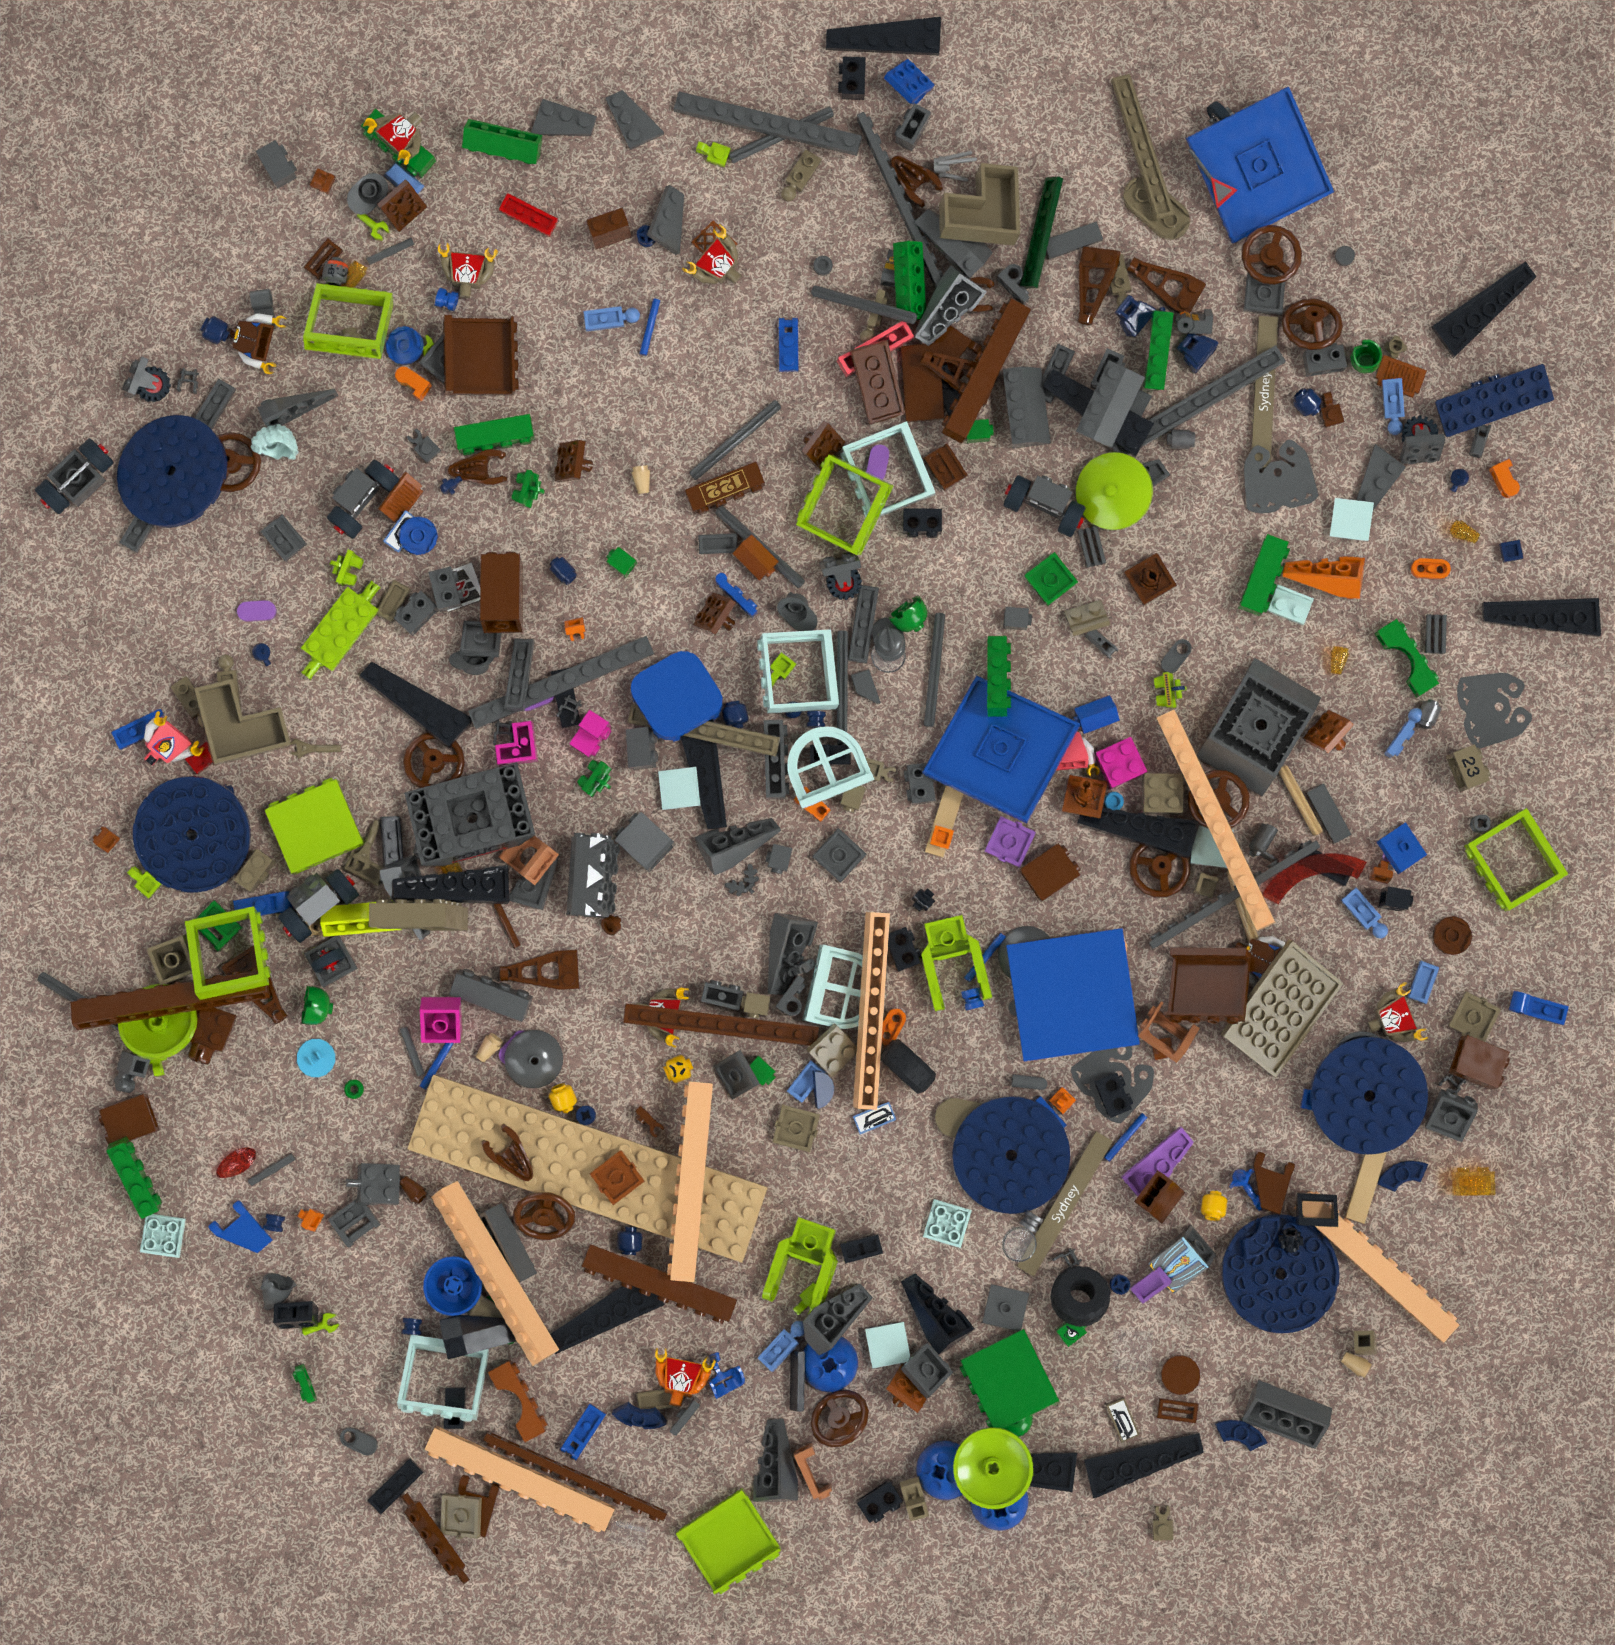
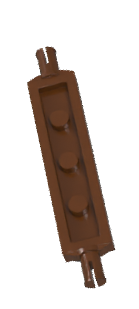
M408 1492L404 1494L401 1498L408 1506L404 1513L409 1521L414 1525L421 1538L424 1539L449 1576L457 1575L464 1585L470 1580L463 1571L465 1564L420 1501L414 1502Z

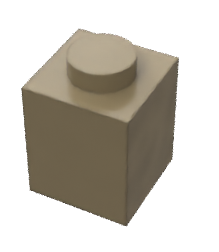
M858 786L844 792L840 803L841 806H844L843 810L854 813V810L859 811L866 788Z
M1374 1330L1354 1331V1349L1357 1355L1377 1354Z

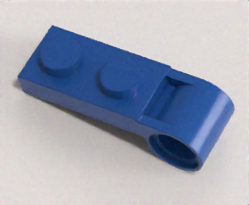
M290 891L233 901L234 910L254 906L257 912H261V916L283 913L289 907L293 909V905L287 899Z
M1513 991L1509 1010L1564 1025L1569 1006Z

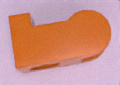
M400 367L395 372L398 383L414 390L413 395L419 401L424 399L432 387L430 382L407 367Z
M1510 459L1489 469L1500 494L1505 498L1513 497L1520 490L1519 483L1513 479L1509 470L1513 466Z
M804 786L806 794L811 792L806 786ZM795 796L793 801L800 805L797 796ZM822 801L804 808L805 811L809 812L819 822L831 811Z

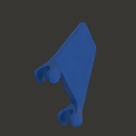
M241 1201L233 1204V1208L241 1216L224 1231L216 1221H213L208 1226L217 1237L256 1253L273 1241Z

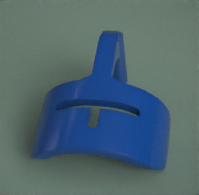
M719 1352L712 1353L709 1356L711 1364L714 1360L716 1361L713 1368L717 1375L708 1381L716 1399L745 1383V1377L740 1366L731 1368L726 1372H721L717 1363L720 1361ZM731 1375L733 1376L732 1378H730V1379L724 1381L725 1384H726V1387L724 1386L723 1383H721V1384L715 1386L716 1383L722 1381L723 1379H725V1378H727V1377H729V1376H731Z

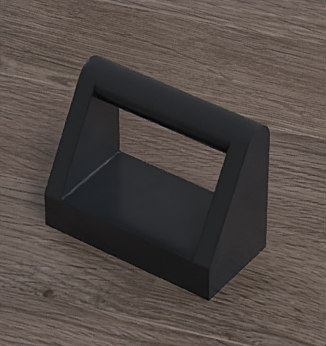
M1297 1193L1296 1225L1338 1227L1337 1195ZM1302 1201L1332 1202L1331 1218L1303 1217Z

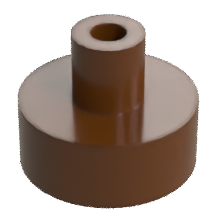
M609 915L607 918L605 917L601 921L602 929L608 935H615L621 930V918Z

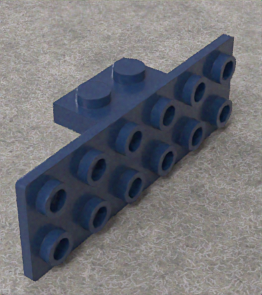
M1539 364L1508 376H1500L1499 373L1489 376L1487 381L1477 380L1471 382V386L1465 388L1464 391L1436 400L1435 405L1445 437H1450L1553 401L1554 396L1544 364Z

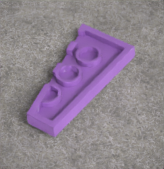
M1180 1126L1123 1174L1121 1178L1138 1197L1157 1170L1169 1178L1174 1167L1181 1161L1194 1141Z

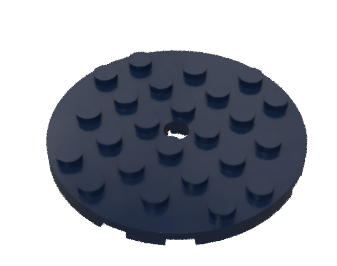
M170 415L153 420L133 435L122 452L117 469V485L121 499L134 516L149 525L173 528L191 523L205 514L204 511L211 504L215 503L221 493L220 489L227 475L226 452L221 440L214 431L198 419L184 415ZM171 466L175 467V473L169 476L167 474Z
M183 776L159 785L143 800L137 810L135 823L133 824V843L140 863L146 871L156 878V881L168 888L180 890L181 892H204L221 886L239 871L249 852L251 827L242 803L228 788L208 778ZM189 829L197 832L196 839L188 838L187 831Z
M1359 1037L1336 1046L1318 1065L1310 1088V1105L1315 1121L1321 1131L1336 1145L1358 1154H1380L1393 1150L1405 1143L1420 1126L1428 1103L1426 1078L1417 1060L1400 1045L1378 1037ZM1368 1090L1374 1093V1097L1370 1101H1366L1364 1098V1094Z
M1004 1096L980 1104L963 1120L953 1143V1165L962 1188L978 1204L1000 1213H1024L1027 1210L1031 1211L1045 1204L1061 1188L1069 1170L1070 1146L1062 1124L1048 1108L1029 1098ZM1008 1150H1015L1017 1152V1157L1014 1160L1006 1158Z
M1274 1214L1261 1218L1280 1217L1278 1235H1283V1230L1287 1228H1295L1298 1232H1301L1303 1245L1299 1246V1250L1296 1252H1286L1284 1249H1281L1277 1235V1238L1267 1251L1257 1257L1244 1260L1242 1240L1250 1238L1256 1232L1259 1226V1218L1243 1226L1233 1236L1225 1250L1221 1275L1226 1297L1232 1308L1243 1320L1260 1330L1278 1334L1304 1330L1318 1322L1328 1312L1335 1300L1340 1277L1335 1251L1328 1239L1315 1226L1296 1225V1217ZM1278 1268L1285 1271V1277L1281 1280L1275 1276Z

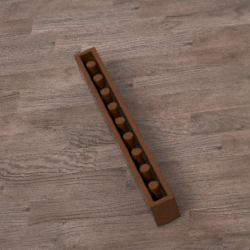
M252 969L250 972L245 973L234 972L227 976L215 975L212 978L205 979V983L207 986L257 975L258 969ZM193 981L186 983L175 982L173 985L168 986L157 985L150 989L138 988L132 992L121 991L115 993V995H98L96 998L77 999V1001L70 1002L72 1025L78 1031L270 998L269 985L200 1000L195 994Z

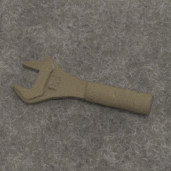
M294 739L290 742L291 745H297V752H291L290 754L297 756L298 759L312 752H341L342 750L341 745H310L299 739Z
M374 820L363 848L352 856L354 858V867L358 861L365 864L362 871L368 869L371 865L370 849L380 828V821Z

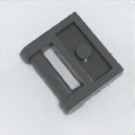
M357 1199L328 1219L348 1248L354 1245L353 1242L372 1228H377L381 1225L368 1205H357ZM367 1216L370 1220L350 1236L346 1234L345 1231Z

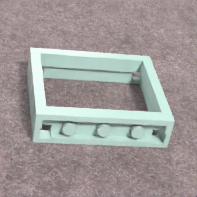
M907 421L843 446V452L840 453L842 460L855 466L850 452L898 433L902 434L925 492L883 508L879 517L934 496L936 493ZM848 470L847 473L851 482L855 481L857 486L854 489L858 500L862 499L864 506H862V510L866 517L871 508V503L860 476Z
M831 630L762 633L760 640H757V649L761 651L759 668L763 670L761 687L765 689L763 706L764 708L767 707V713L836 709L839 705ZM821 641L827 701L774 704L768 644Z
M411 1335L397 1401L398 1409L405 1413L421 1412L425 1416L438 1414L446 1419L459 1417L460 1420L467 1422L477 1420L489 1349L464 1355L481 1358L472 1410L407 1401L416 1349L446 1353L443 1339Z

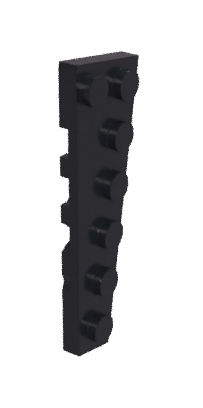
M941 17L827 29L826 50L939 56Z
M1599 598L1482 603L1484 623L1593 637L1601 636Z
M373 662L359 675L362 681L448 749L472 723L470 716Z
M621 1286L550 1334L559 1348L555 1354L662 1307L665 1303L657 1300L658 1295L651 1293L649 1297L639 1293L640 1289L632 1286V1289Z

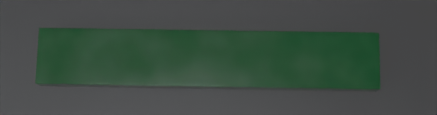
M1059 176L1045 178L1020 287L1023 286L1025 289L1038 288L1063 183V178Z

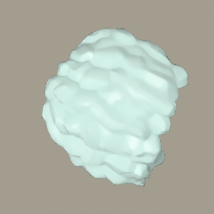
M280 424L269 425L267 428L263 427L260 431H257L256 436H253L251 440L253 452L259 455L264 454L277 460L283 456L295 460L296 455L299 453L293 433L286 426H281Z

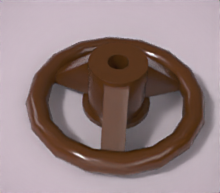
M1266 225L1255 229L1247 236L1242 245L1241 258L1245 270L1252 278L1264 284L1275 285L1286 282L1296 274L1301 265L1302 250L1298 239L1291 231L1281 226ZM1269 232L1274 233L1271 243L1266 244L1260 254L1249 255L1250 247L1257 237ZM1282 235L1290 241L1295 252L1294 262L1291 267L1282 261L1284 254L1279 246ZM1251 264H1261L1267 269L1274 268L1283 273V275L1276 277L1264 276L1258 273Z
M1315 298L1302 299L1293 303L1284 312L1282 318L1283 332L1289 341L1300 348L1308 350L1324 349L1332 345L1340 337L1343 329L1342 318L1336 308L1326 301ZM1309 306L1306 310L1293 314L1296 310ZM1331 314L1335 321V329L1333 334L1324 340L1322 331L1324 327L1323 319ZM1290 324L1301 325V329L1305 333L1313 335L1315 342H1307L1295 336L1290 329Z
M233 432L220 434L218 437L224 446L227 457L226 479L228 474L237 473L242 465H253L252 471L245 480L233 485L224 484L226 480H223L220 490L225 492L243 490L252 484L259 474L261 457L258 453L252 451V441L245 435ZM237 440L242 442L250 449L253 457L239 455L237 452L227 449L223 441Z
M423 733L413 739L406 748L403 759L405 774L411 783L418 788L435 785L429 784L432 774L441 772L445 764L457 763L456 770L451 778L446 781L460 778L463 774L465 759L463 750L457 741L451 746L456 755L442 754L437 749H430L424 741L436 738L429 733ZM417 746L424 754L422 763L425 769L421 780L416 777L411 766L412 754Z
M1227 770L1206 772L1208 780L1220 777L1218 788L1213 791L1223 812L1232 818V820L1228 821L1230 827H1235L1245 818L1249 809L1250 795L1246 784L1237 775ZM1228 780L1234 782L1242 795V806L1239 813L1230 806L1231 798L1225 790ZM1189 790L1188 807L1191 815L1201 826L1208 828L1203 816L1198 811L1200 809L1191 790Z
M1140 844L1133 851L1129 861L1130 876L1134 885L1144 894L1154 898H1167L1178 893L1186 885L1190 876V860L1180 856L1183 862V873L1180 880L1173 887L1169 888L1168 875L1172 868L1171 862L1178 856L1169 853L1167 856L1161 855L1154 858L1141 857L1140 854L1148 846ZM1137 864L1148 867L1151 876L1159 879L1161 890L1149 888L1140 880L1137 873Z
M537 1192L525 1196L517 1203L513 1210V1220L518 1229L526 1236L537 1240H553L562 1237L571 1230L575 1223V1211L571 1204L562 1196L551 1192ZM536 1201V1204L521 1216L524 1206ZM555 1202L565 1208L567 1212L566 1224L563 1223L556 1211ZM535 1222L540 1226L552 1225L557 1230L538 1232L530 1229L525 1224Z
M839 1390L826 1395L817 1403L812 1413L811 1429L813 1436L820 1444L828 1447H843L852 1443L862 1434L868 1422L869 1410L866 1400L859 1393L851 1390ZM842 1397L854 1399L859 1404L861 1411L850 1414L847 1408L839 1407L834 1400ZM828 1405L831 1410L828 1416V1423L831 1427L823 1435L819 1430L818 1421L823 1408Z

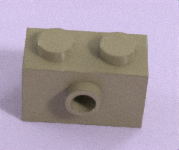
M256 849L234 881L249 892L254 893L260 883L266 881L269 876L268 872L277 861L263 851Z
M747 992L746 996H742L741 1008H744V1013H748L747 1017L759 1019V1015L768 1016L771 997Z

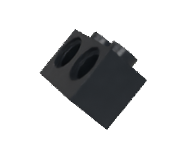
M843 56V63H839V75H842V81H838V93H842V99L864 100L866 57ZM850 66H854L857 68V70L855 72H849L847 68ZM848 85H855L856 89L850 91L846 87Z
M903 508V534H907V537L917 538L918 535H926L927 538H937L938 535H941L942 509ZM910 519H914L918 522V526L911 528L907 522ZM933 519L937 522V526L930 528L927 525V521Z
M1389 886L1382 888L1378 908L1399 912L1408 910L1413 903L1411 890Z
M906 927L891 932L888 935V948L898 972L920 964L919 959H922L919 948H914L912 941H915L912 930H907ZM902 934L905 936L906 942L904 945L896 944L895 937ZM904 953L912 954L913 961L911 963L903 962L902 955Z
M1113 1073L1094 1081L1109 1118L1132 1109L1133 1100L1129 1093H1125L1123 1087L1126 1084L1122 1075L1118 1076V1073ZM1109 1080H1113L1116 1083V1088L1113 1091H1109L1106 1088V1083ZM1116 1098L1123 1100L1124 1104L1121 1109H1116L1113 1105Z
M878 1233L840 1243L845 1264L883 1254Z
M313 1301L274 1304L273 1323L279 1329L318 1327V1306Z
M890 1479L856 1500L868 1522L874 1521V1523H877L885 1517L883 1514L889 1510L894 1512L900 1508V1503L903 1500ZM887 1492L893 1493L895 1496L894 1500L886 1502L883 1499L884 1494ZM870 1503H874L878 1506L876 1512L870 1513L867 1511V1506Z

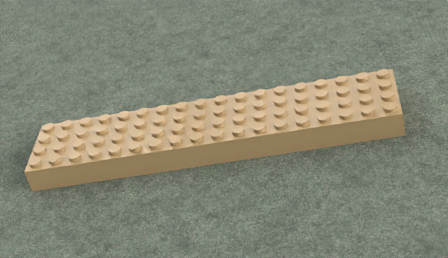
M438 1075L432 1076L408 1150L535 1193L551 1192L562 1196L573 1206L674 1240V1236L671 1235L672 1224H676V1216H673V1206L678 1204V1196H675V1185L680 1183V1176L676 1175L677 1165L681 1164L682 1161L681 1157ZM502 1124L514 1130L523 1145L533 1170V1178L530 1181H523L493 1162L483 1150L482 1140L489 1141L490 1147L497 1153L503 1151L511 1144L512 1139L507 1136L506 1132L502 1131ZM622 1150L630 1162L633 1161L637 1167L636 1170L645 1182L615 1205H612L606 1195L599 1191V1186L590 1173ZM705 1166L698 1248L743 1263L768 1187Z

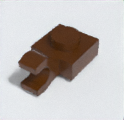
M1331 391L1323 393L1321 397L1325 408H1321L1320 413L1325 428L1344 423L1340 404H1333Z
M642 1106L635 1111L638 1114L636 1118L643 1125L647 1123L650 1126V1134L653 1137H657V1134L654 1133L655 1127H660L661 1130L665 1129Z

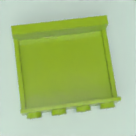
M326 779L322 782L323 785L310 786L304 789V793L289 795L286 797V801L281 803L279 801L273 802L268 805L269 808L265 809L284 858L293 875L365 844L341 790L340 782L337 779Z
M743 1488L676 1531L678 1539L687 1548L713 1589L714 1595L718 1592L723 1594L730 1588L729 1585L734 1581L736 1583L741 1582L746 1578L745 1574L751 1570L753 1573L763 1567V1562L768 1559L770 1562L780 1555L778 1552L781 1551L780 1545Z

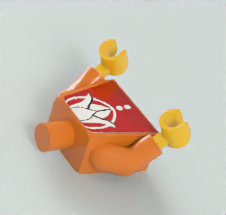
M658 1348L655 1350V1357L657 1358L655 1374L659 1385L664 1388V1392L672 1394L670 1405L681 1407L683 1397L691 1398L693 1394L699 1393L707 1385L711 1369H713L716 1363L715 1360L712 1365H708L706 1363L708 1357H706L703 1364L669 1358L667 1357L666 1348L663 1355L658 1354Z

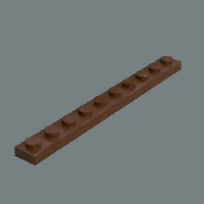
M625 1003L623 1023L808 1046H811L818 1039L819 1027L627 1003Z
M490 1431L484 1437L483 1441L487 1442V1446L493 1449L498 1447L504 1449L505 1454L511 1457L517 1455L523 1458L522 1461L526 1464L533 1466L535 1463L541 1466L540 1469L544 1472L551 1474L553 1471L559 1474L558 1477L562 1480L569 1482L571 1479L577 1482L576 1485L582 1489L587 1490L589 1487L595 1490L594 1493L600 1497L605 1498L609 1496L618 1505L623 1506L627 1504L636 1513L641 1514L644 1512L649 1514V1518L654 1521H664L668 1511Z

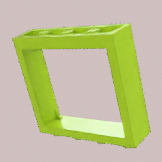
M316 283L303 335L305 350L381 359L394 305L393 294L385 291ZM321 299L383 307L376 340L313 333Z
M828 455L824 462L821 463L822 470L820 474H817L812 484L814 487L812 491L808 492L804 502L806 504L803 510L801 509L798 512L796 525L855 555H861L894 485L834 455ZM835 464L881 486L853 545L808 522Z
M1527 808L1464 845L1468 859L1474 861L1476 872L1480 877H1484L1487 882L1485 883L1486 888L1490 893H1494L1497 898L1495 900L1496 904L1501 909H1504L1505 912L1510 911L1568 875V872ZM1520 819L1553 871L1554 876L1511 902L1476 846Z
M254 906L185 921L195 994L200 1000L269 985L268 978L271 971L269 966H266L268 952L263 946L266 938L264 931L260 927L263 919L261 918V912H257ZM250 919L258 974L206 986L198 930Z

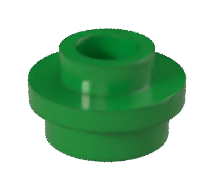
M350 1080L345 1084L344 1092L348 1098L357 1099L362 1096L364 1086L359 1080ZM354 1085L358 1088L356 1093L351 1091V1087Z

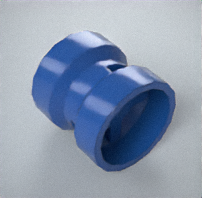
M439 288L435 299V306L440 308L445 306L448 310L454 312L459 300V293L454 291L450 293L444 288Z
M980 987L961 992L962 998L966 1002V1011L984 1006V1002L980 998Z

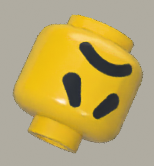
M677 1055L668 1059L665 1063L666 1066L663 1067L668 1080H672L674 1083L690 1078V1070L694 1069L690 1059H685L683 1055Z

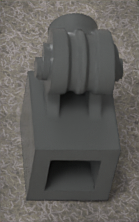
M122 1051L117 1066L119 1072L114 1079L116 1090L131 1093L135 1088L134 1077L145 1078L150 1060L141 1058L134 1053Z

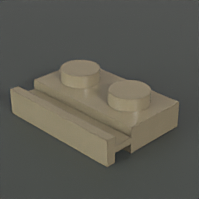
M1101 600L1064 611L1073 636L1110 625V620L1107 617Z

